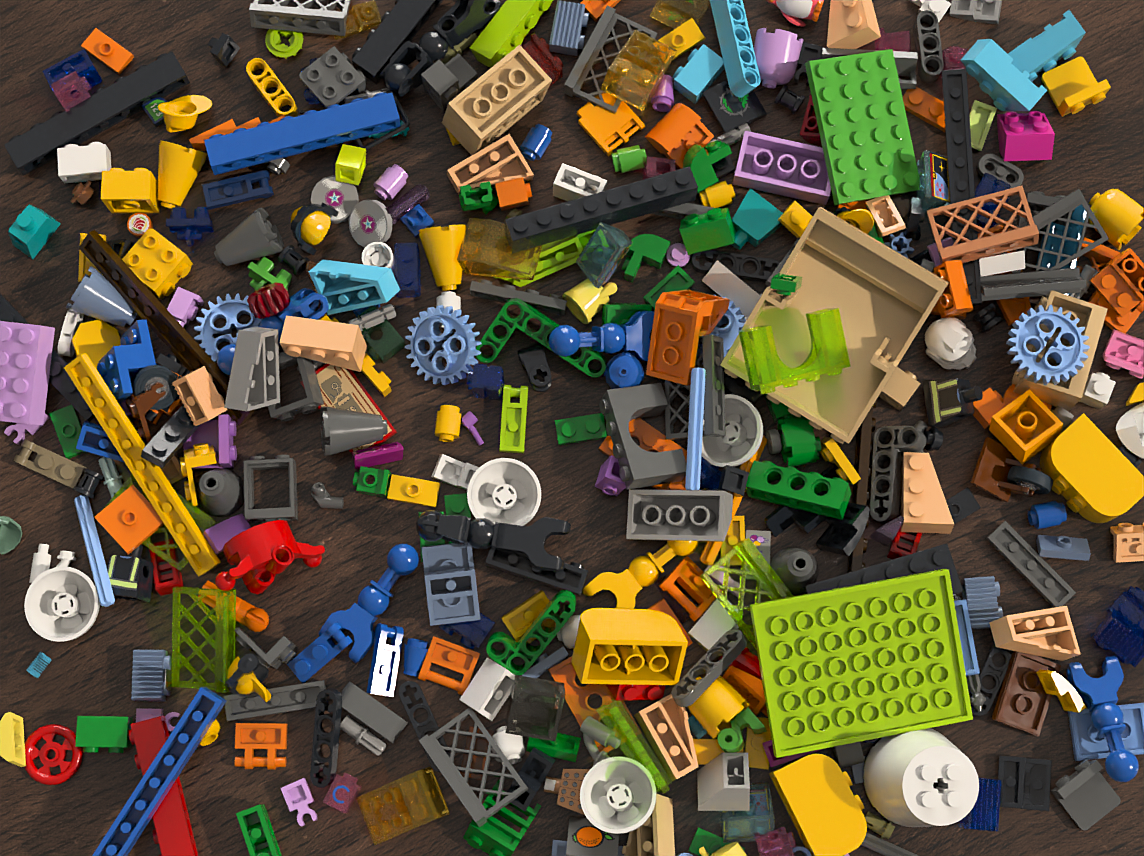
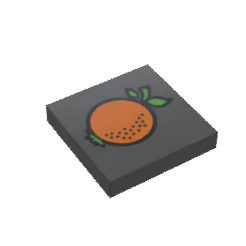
M569 816L566 856H618L619 834L602 831L595 827L587 818Z

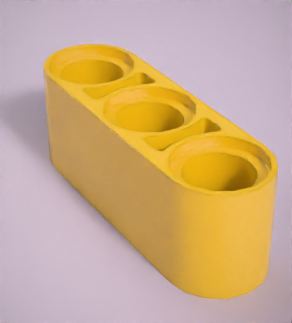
M260 58L250 60L246 66L249 78L276 116L297 117L298 109L294 99L268 64ZM258 69L264 70L261 75H253ZM271 87L278 88L273 94L267 93ZM285 105L292 106L287 112L280 111Z

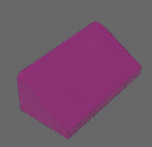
M394 442L353 451L351 453L354 468L360 469L361 466L371 467L402 460L403 446L400 442Z

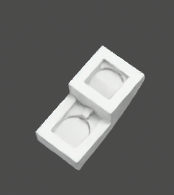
M440 454L432 478L468 490L469 482L479 467Z

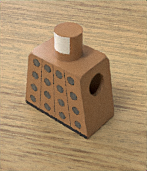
M563 769L561 779L546 776L544 792L558 794L557 805L585 815L580 803V789L584 777L590 769Z

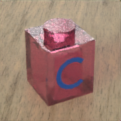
M350 774L336 775L323 803L348 814L362 786L356 784L358 779Z

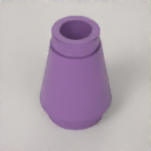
M669 75L659 76L651 98L653 109L659 112L670 111L674 105L673 78Z

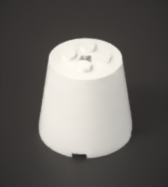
M927 728L882 737L871 748L866 758L863 777L867 796L873 807L884 818L895 824L906 827L950 825L963 819L975 805L979 792V779L974 765L954 744L934 729ZM938 780V786H936V788H933L934 782H937Z

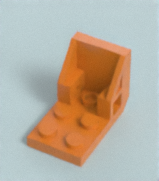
M689 289L662 292L655 305L646 375L686 386L691 385V370L695 368L699 336L710 335L728 310L730 299Z

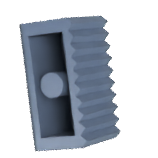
M557 0L549 52L577 56L578 49H583L585 35H581L582 27L587 28L589 13H585L584 4Z
M994 576L964 578L961 580L962 597L967 602L971 629L990 628L989 622L1003 617L1002 607H998L997 597L1000 596L999 582H995Z
M133 650L132 701L166 702V696H170L171 692L165 689L166 669L171 670L172 658L167 656L168 651Z

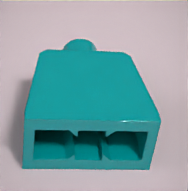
M750 188L732 219L736 236L734 244L731 245L738 250L747 241L754 247L759 246L783 225L778 220L783 213Z
M29 204L17 216L8 233L13 246L31 259H34L61 223L43 210Z

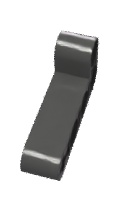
M883 426L877 429L874 434L870 514L873 519L885 525H892L899 518L902 452H919L926 445L925 435L913 426ZM892 434L891 442L885 445V438ZM915 434V441L912 444H908V438ZM890 458V466L884 469L883 464L885 460ZM889 483V490L883 493L882 488L884 484Z

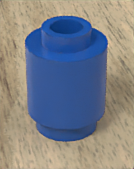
M536 124L535 127H532L520 146V149L523 151L522 155L531 161L535 159L540 160L552 140L551 136L553 133L551 130L541 124Z
M1051 501L1032 505L1027 513L1030 525H1034L1036 529L1061 525L1062 522L1067 520L1066 509L1062 502Z

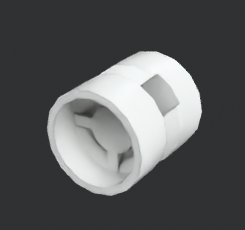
M373 242L364 248L362 252V262L364 265L391 268L394 274L396 262L392 250L387 244Z

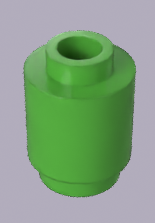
M639 145L618 149L615 153H611L615 172L621 171V173L642 169L644 168V163L647 162L645 149H640Z

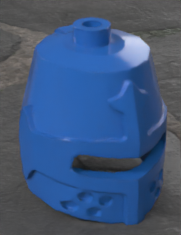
M625 351L617 354L607 363L604 376L611 389L640 386L644 380V371L640 361L630 352Z

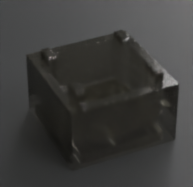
M515 675L505 719V733L556 741L565 699L564 683Z

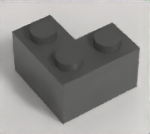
M459 53L445 65L438 60L421 74L424 92L444 111L447 109L450 101L478 79V73Z

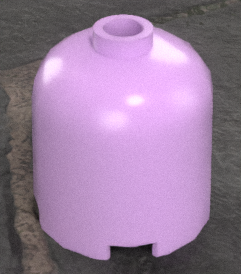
M766 28L757 30L754 53L762 86L776 88V85L786 84L793 78L803 44V39L797 40V34L781 29H775V33H766Z

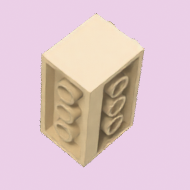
M518 45L448 103L442 124L471 155H474L489 146L544 99L552 79Z
M1050 291L1046 297H1041L1039 304L1035 305L1034 311L1036 312L1039 305H1042L1044 311L1047 310L1049 305H1052L1054 312L1062 307L1063 315L1072 312L1070 317L1072 321L1079 318L1080 320L1076 326L1085 327L1081 336H1089V339L1083 343L1090 346L1087 352H1083L1088 358L1085 361H1081L1084 367L1081 370L1076 369L1078 373L1074 377L1069 375L1067 382H1063L1060 378V382L1057 385L1053 384L1052 379H1050L1047 385H1044L1042 378L1037 383H1034L1033 375L1025 379V370L1015 371L1012 378V384H1015L1013 392L1022 395L1030 389L1042 402L1055 407L1059 406L1069 411L1082 399L1108 309L1056 291ZM1039 324V327L1043 332L1049 333V329L1046 325ZM1056 328L1054 334L1037 356L1036 362L1041 361V358L1059 334L1060 328ZM1060 338V341L1064 346L1070 347V343L1067 339ZM1027 343L1026 348L1030 352H1036L1035 347ZM1047 358V361L1051 366H1057V363L1053 358Z

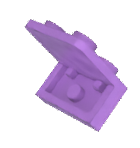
M228 414L218 415V420H209L202 423L183 444L184 450L191 449L194 444L208 443V446L213 445L216 464L192 467V470L234 468V460L237 459L236 445L233 446V436H236V422Z

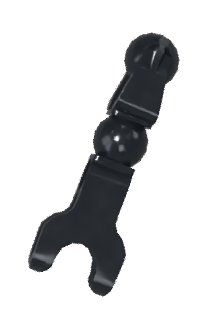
M457 0L455 5L439 19L437 25L433 26L435 31L423 34L419 40V46L415 42H405L390 58V63L380 71L379 77L384 79V83L389 90L399 93L400 97L406 95L412 88H417L423 84L421 74L434 64L432 61L444 58L448 52V47L453 49L455 45L460 44L475 30L485 29L502 7L499 0ZM491 7H495L494 10L487 12ZM414 60H418L419 63L411 70L408 65Z
M428 510L423 512L416 522V530L419 536L429 542L443 539L463 546L469 543L476 549L492 547L495 550L525 555L530 563L539 570L554 572L564 570V561L560 557L548 554L544 549V543L550 536L566 535L570 532L571 524L564 520L543 517L531 526H520L499 522L494 524L486 518H477L472 521L467 516L443 515L439 511Z

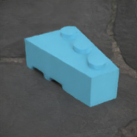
M1070 10L1063 14L1060 22L1053 26L1051 24L1044 27V32L1033 39L1029 38L1008 53L1014 59L1011 64L1021 73L1026 70L1030 74L1028 79L1031 82L1038 77L1037 74L1042 70L1047 72L1057 65L1056 61L1061 58L1066 60L1076 53L1075 48L1086 32Z
M992 39L977 40L960 60L965 65L966 72L975 77L980 83L979 87L981 90L989 94L994 100V105L999 110L1030 111L1047 89L1042 85L1039 88L1028 79L1030 74L1026 70L1021 73L1011 64L1014 59Z
M322 260L309 271L317 292L327 298L329 304L328 315L387 303L400 291L391 268Z

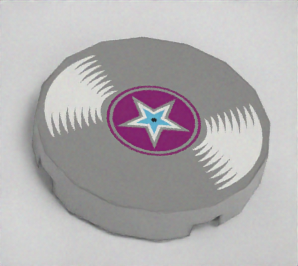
M333 175L323 178L315 185L311 194V203L321 205L323 202L333 206L335 210L339 211L337 217L330 214L328 216L331 223L337 224L349 219L351 210L359 203V196L353 184L335 181V176Z
M363 200L357 203L350 213L349 229L351 235L363 247L373 242H386L392 232L391 215L387 213L386 206L377 200Z

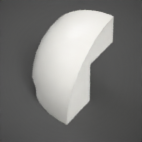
M1144 402L1127 411L1116 425L1117 434L1124 446L1141 458H1144Z

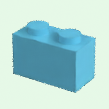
M704 44L699 50L695 48L687 59L689 62L684 68L680 66L673 75V88L694 104L699 101L703 96L702 92L708 90L725 67L723 58Z

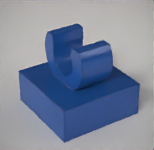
M419 204L400 218L401 222L416 239L419 237L420 229L430 228L434 225L433 219Z

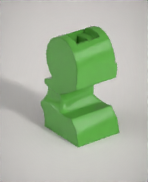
M747 708L738 713L730 722L732 728L721 730L718 734V743L725 753H737L745 746L742 734L744 728H751L754 734H762L767 730L755 714Z

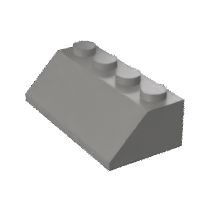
M629 490L626 539L724 542L732 521L733 495L726 491Z

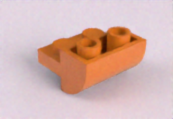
M676 103L645 138L660 154L664 153L678 169H682L684 156L690 147L694 144L705 147L714 135L700 121L701 117L682 103Z
M1131 248L1114 257L1089 280L1120 317L1125 316L1141 301H1144V263Z
M946 261L935 267L932 273L948 282L947 287L937 301V310L941 318H952L960 313L972 311L973 305L962 261Z

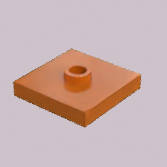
M133 484L94 517L128 555L164 525L152 504Z

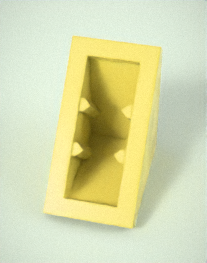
M8 712L0 720V756L12 764L24 767L26 766L23 718Z

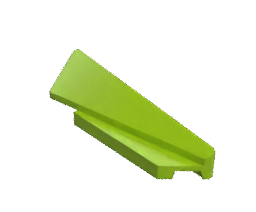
M601 228L540 245L493 268L492 275L494 278H501L522 287L587 258L585 252L606 247L608 244Z

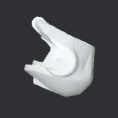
M955 317L941 318L929 326L925 333L926 354L943 368L950 370L968 369L976 360L974 338L971 331L966 328L962 321Z

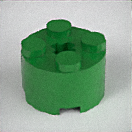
M802 415L801 417L792 416L777 420V430L782 429V434H780L782 444L781 455L783 461L786 462V466L794 467L820 460L819 451H822L819 436L815 437L813 431L815 428L809 424L810 420Z

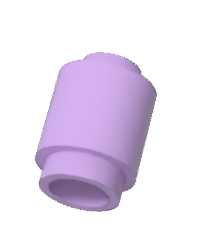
M396 164L388 167L374 183L376 188L374 192L383 200H392L407 183L408 174Z

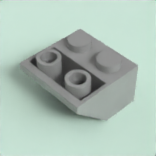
M721 753L697 771L698 811H749L750 781L748 753Z

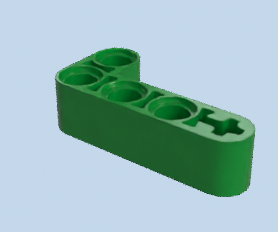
M568 590L559 591L518 642L504 632L493 633L488 640L486 648L489 657L514 675L524 674L573 615L576 607L575 595ZM569 601V606L565 605L559 614L557 611L560 608V602ZM549 618L554 620L556 625L546 627L542 621ZM529 638H537L540 644L538 646H531L527 640ZM496 641L502 642L505 648L496 650L492 643ZM514 657H521L525 663L516 665L512 659Z

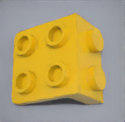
M1077 57L1051 69L1041 77L1061 116L1069 113L1075 114L1083 110L1090 103L1097 104L1106 98L1105 95L1111 88L1107 79L1097 83L1083 57Z
M152 228L148 229L122 258L134 274L161 300L173 292L175 284L180 278L188 275L193 265L184 252Z
M208 443L194 444L193 448L184 450V457H180L182 476H188V481H184L186 500H192L193 506H198L192 467L216 464L213 445L208 446Z

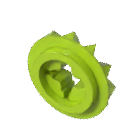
M269 29L265 38L269 52L276 57H283L285 59L292 55L296 56L297 52L302 49L304 40L302 32ZM279 34H281L282 37L284 36L285 38L290 37L289 47L286 46L284 43L280 45L281 39Z

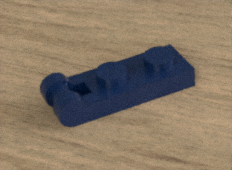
M259 171L202 185L208 210L273 196V188L269 186L268 182L270 180L269 172ZM258 182L260 188L253 189L252 183Z

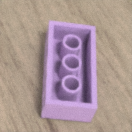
M744 132L733 185L826 205L830 196L831 186L823 148L754 132Z
M0 321V421L30 425L44 424L55 328Z

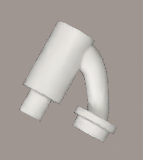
M39 544L38 553L33 555L29 583H32L40 574L50 568L51 555L48 554L49 545ZM60 551L57 559L61 561L56 567H68L71 561H76L75 552Z

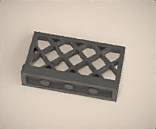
M254 0L249 8L251 27L345 36L351 0H331L332 3L326 6L320 3L323 0H308L302 4L297 0H280L278 2L276 0ZM269 1L272 5H266L262 3ZM292 3L295 7H287L286 5ZM315 5L318 9H309V7ZM338 7L342 12H340V11H331V10H333V9H335V8Z
M607 5L564 84V94L570 97L575 95L615 114L654 43L657 33L615 13L616 9ZM619 22L627 27L628 33L616 36L613 28ZM644 34L650 38L646 44L637 46L634 36ZM630 37L633 48L621 51L618 40ZM614 42L618 52L605 56L604 45ZM635 52L638 61L635 64L626 66L623 55ZM620 57L623 67L610 70L607 60ZM604 61L607 72L594 75L593 65ZM625 72L627 77L626 83L616 86L612 75ZM609 77L612 87L600 90L597 80ZM593 81L597 92L587 94L580 89L583 84ZM615 91L617 97L615 104L611 106L605 103L601 94Z
M1076 189L1032 216L1034 224L1037 225L1038 232L1045 236L1041 249L1031 246L1023 247L1025 252L1026 248L1040 251L1037 266L1025 263V266L1036 268V271H1039V269H1060L1109 239L1084 199L1080 189ZM1079 205H1082L1086 211L1084 223L1070 220L1072 210ZM1068 213L1067 219L1060 218L1061 216ZM1089 218L1094 225L1087 224ZM1025 220L1016 227L1022 228L1029 225L1027 220ZM1055 220L1066 222L1063 236L1049 233L1051 222ZM1069 222L1083 225L1080 240L1066 237ZM1047 225L1046 232L1039 231ZM1086 226L1096 228L1101 238L1093 243L1083 241ZM1048 236L1062 238L1058 253L1044 250ZM1065 239L1079 242L1075 254L1071 256L1061 254ZM1082 243L1088 244V246L1081 249ZM1044 252L1057 255L1055 266L1050 269L1040 267ZM1061 256L1067 257L1065 260L1059 263ZM1015 270V271H1011V272H1012V273H1020L1021 270H1018V271Z
M1078 267L980 276L982 301L1045 296L1050 291L1062 294L1080 293L1081 288H1086V280L1080 277Z
M705 335L703 338H699L698 344H703V353L695 361V368L700 367L706 370L703 415L705 431H703L702 437L726 436L724 367L720 366L724 360L723 338ZM665 380V396L668 403L665 408L666 439L688 438L689 421L681 414L690 405V395L687 397L681 391L684 387L683 384L676 386L673 382ZM677 394L685 400L678 410L673 407V399ZM679 418L685 426L680 433H674L673 424Z
M471 707L430 736L426 735L419 740L479 827L488 822L487 819L528 790V787ZM471 716L475 722L473 733L460 731L461 722ZM478 728L483 734L477 733ZM445 733L455 734L452 748L441 746L437 739ZM459 735L472 737L470 750L456 748ZM476 738L488 740L487 753L474 751ZM492 747H493V749L495 750V752H496L497 754H492V753H491ZM445 751L451 752L450 758ZM455 753L469 754L466 768L454 765ZM473 755L486 757L484 770L470 769ZM490 758L502 760V773L488 771ZM506 768L510 771L511 774H505ZM459 771L465 772L464 778ZM469 773L483 775L481 788L468 785ZM487 775L501 777L498 791L485 789ZM505 778L515 779L520 786L512 793L502 792ZM474 792H480L479 799L477 798ZM483 794L497 795L496 805L486 811L482 805Z

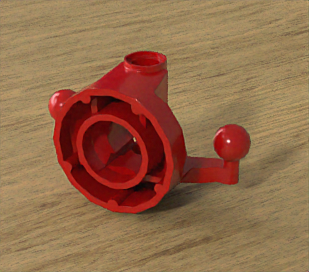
M286 520L266 522L239 533L224 544L223 551L228 563L237 567L219 573L216 576L215 583L219 590L229 591L235 586V579L242 577L247 589L251 593L261 594L272 584L275 574L282 573L296 558H303L304 564L310 568L319 566L325 548L322 545L314 547L306 543L296 542Z

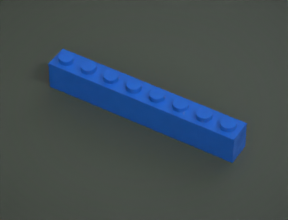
M382 92L374 95L372 98H358L344 105L334 104L325 110H310L297 117L287 116L274 123L263 122L254 128H239L233 131V133L226 135L216 134L204 140L212 171L214 175L394 130L401 125L393 93L387 94Z
M206 687L199 689L92 856H128L227 700Z

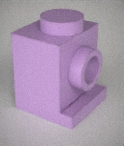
M178 287L167 310L184 327V325H188L190 320L193 321L198 312L197 305L203 306L204 301L199 295Z

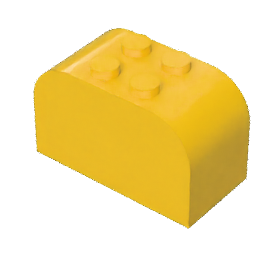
M1084 413L1063 430L1041 453L1040 468H1042V473L1053 479L1051 489L1058 495L1061 494L1067 500L1066 503L1073 512H1078L1088 521L1094 523L1111 521L1127 512L1144 496V476Z
M592 608L581 614L571 661L581 684L676 685L679 682L688 641L677 621L663 612L649 609Z
M811 754L768 773L805 848L810 851L811 856H843L862 844L867 832L866 819L861 811L864 809V805L858 795H853L850 786L853 784L847 772H842L832 758L823 754Z

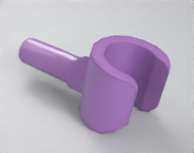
M469 411L462 417L461 421L480 446L484 442L473 426L478 419Z

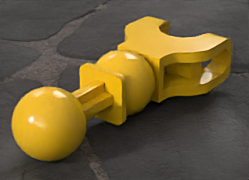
M667 540V544L653 555L647 552L646 555L634 558L629 568L619 574L612 572L599 574L583 588L582 592L586 596H593L601 590H609L615 595L616 609H634L636 594L643 589L642 587H648L657 581L659 574L664 572L662 566L676 555H691L697 549L699 541Z

